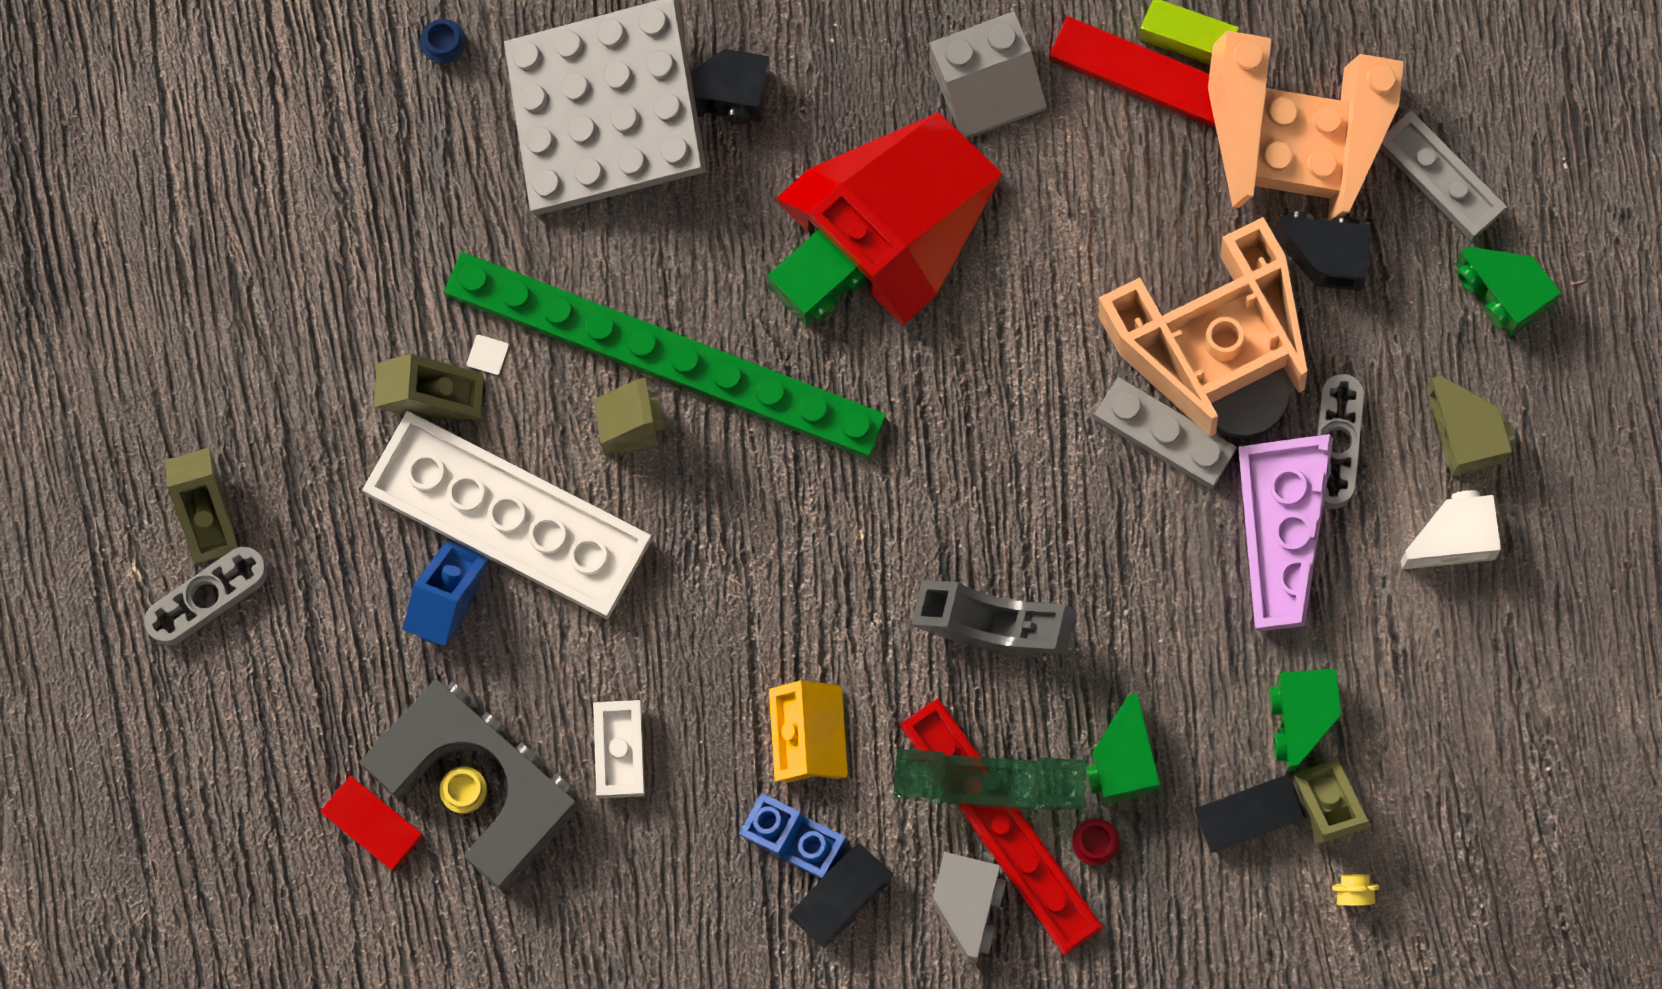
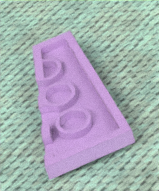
M1330 434L1238 447L1255 629L1259 632L1305 626L1333 437Z

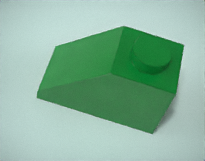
M1137 693L1127 696L1093 750L1092 765L1085 766L1091 794L1099 793L1102 805L1158 792L1160 786Z

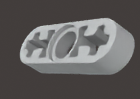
M1338 374L1329 378L1324 384L1320 395L1316 436L1326 435L1332 430H1341L1349 436L1351 446L1347 451L1343 453L1331 451L1327 481L1331 474V464L1349 463V468L1340 465L1338 484L1345 486L1346 489H1340L1337 497L1329 496L1328 488H1326L1323 507L1327 509H1338L1346 505L1352 497L1356 483L1364 390L1361 383L1355 377L1348 374ZM1338 387L1347 388V395L1354 397V400H1348L1344 410V419L1326 420V415L1335 418L1337 413V399L1330 397L1329 394H1336ZM1353 418L1354 422L1352 423L1346 419Z
M238 547L233 549L154 603L146 612L144 619L147 632L161 645L173 646L182 642L259 589L267 578L265 561L252 548ZM241 560H244L247 564L256 562L251 568L254 575L250 579L246 580L240 575L229 582L235 589L230 594H228L221 580L216 577L221 572H223L227 580L238 573L236 564ZM210 584L217 587L219 598L212 607L199 608L194 604V593L200 586ZM184 598L185 604L196 617L190 621L184 613L174 620L176 629L173 632L168 633L165 629L157 631L156 629L161 625L159 617L162 614L167 613L168 616L174 617L183 611L178 602Z

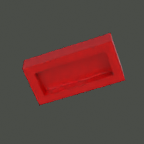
M351 775L320 810L324 817L393 873L424 837L420 831Z

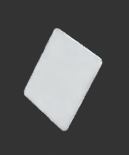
M476 335L467 366L498 375L509 344L482 335Z

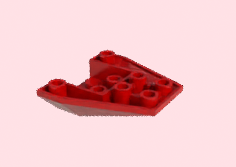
M937 112L809 168L776 198V202L807 232L815 226L872 282L871 295L904 327L939 293L1001 180L1002 173L941 113Z

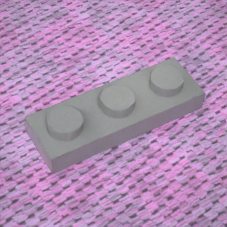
M1412 110L1387 131L1380 145V150L1471 241L1505 212L1507 206Z
M1117 377L1093 416L1095 421L1211 490L1237 449L1236 446L1216 434L1210 437L1192 420L1120 377Z

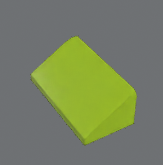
M1153 0L1142 22L1138 40L1211 65L1213 44L1226 31L1238 32L1239 27L1163 0Z

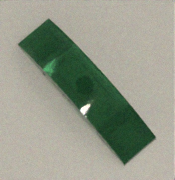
M897 749L893 796L914 801L983 808L1022 810L1084 809L1087 760L1039 757V761L951 756L946 755L942 751Z

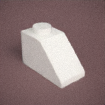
M1476 490L1461 491L1453 494L1452 499L1444 502L1407 548L1401 559L1402 570L1495 560L1501 550L1493 495L1480 496V492Z

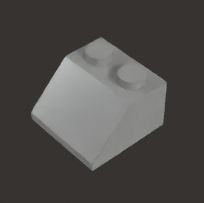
M1014 11L929 42L930 65L955 125L966 139L1047 109L1031 49Z

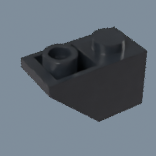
M723 49L691 70L690 74L697 116L703 117L705 113L721 115L724 120L734 124H748L750 120L761 122L771 72L769 56Z
M1290 212L1287 216H1278L1274 232L1277 242L1315 286L1354 291L1362 290L1367 272L1371 225L1360 224L1358 219L1352 217H1335L1332 221L1314 219L1312 214L1306 212Z

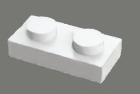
M641 701L593 702L597 798L645 796Z

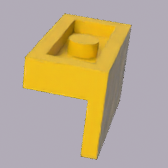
M800 680L769 689L775 782L790 783L814 776L834 779L847 777L841 686Z

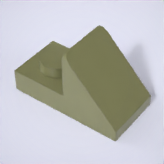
M1338 759L1293 773L1296 789L1311 819L1313 837L1316 844L1370 828L1369 821Z

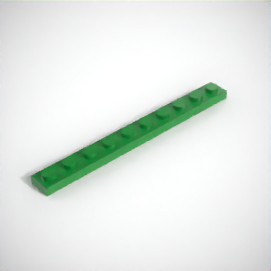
M462 251L444 289L446 298L868 460L886 420V414Z

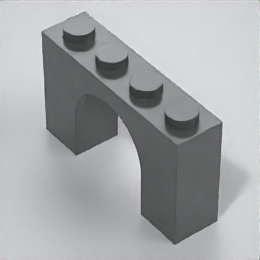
M435 678L359 763L371 777L400 801L421 776L437 760L447 754L457 751H476L488 755L497 761L504 769L507 777L508 792L505 805L499 816L463 856L471 866L499 891L504 893L579 810L576 801L572 799L576 790L557 773L550 779L539 770L537 766L542 761L523 743H520L515 748L502 736L507 730L493 716L486 712L480 718L468 707L472 699L455 683L451 681L445 687Z

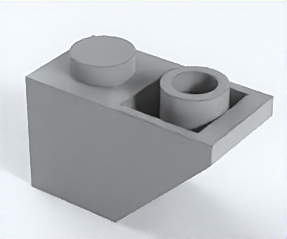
M944 852L933 895V906L966 961L977 964L979 952L989 954L995 926L988 925L987 920L991 906L1000 908L1007 880L998 878L1000 865Z

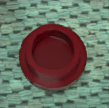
M1100 818L1087 819L1075 829L1072 837V848L1076 857L1083 863L1090 866H1101L1110 862L1117 854L1119 835L1115 827L1108 821Z

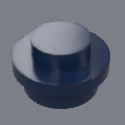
M438 19L429 23L424 28L420 37V45L424 55L429 60L439 64H446L455 61L462 55L466 39L462 28L456 22L448 19Z

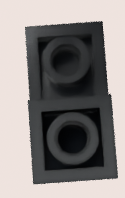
M1290 773L1194 808L1211 853L1306 818Z
M858 843L808 892L792 910L789 917L824 949L855 921L859 910L891 882L893 873Z

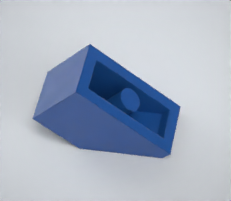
M446 540L413 585L402 630L415 634L424 641L446 647L465 618L489 558L467 547Z

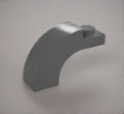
M922 580L911 625L961 644L1004 654L1039 658L1040 653L1066 655L1076 609L1067 604L1024 602L1000 598L976 591L959 582Z

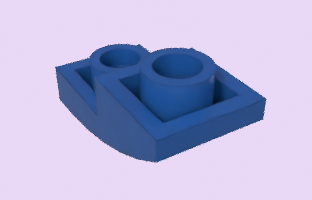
M763 793L760 794L739 832L741 837L820 880L841 860L850 844L846 836L806 818L800 811Z

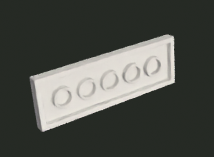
M409 411L405 413L362 489L364 495L607 620L652 541L650 534Z

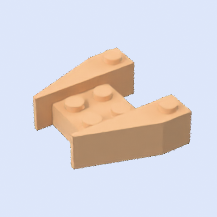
M1226 31L1213 44L1208 91L1232 207L1240 208L1254 196V188L1258 186L1328 198L1330 200L1327 221H1332L1335 217H1344L1350 212L1399 107L1404 61L1359 54L1344 67L1341 100L1339 101L1266 88L1271 38Z
M1264 217L1222 237L1220 257L1234 281L1163 316L1160 314L1141 278L1099 297L1098 317L1119 355L1210 437L1216 434L1218 414L1212 406V402L1283 367L1297 392L1300 393L1305 389L1307 367L1286 256Z

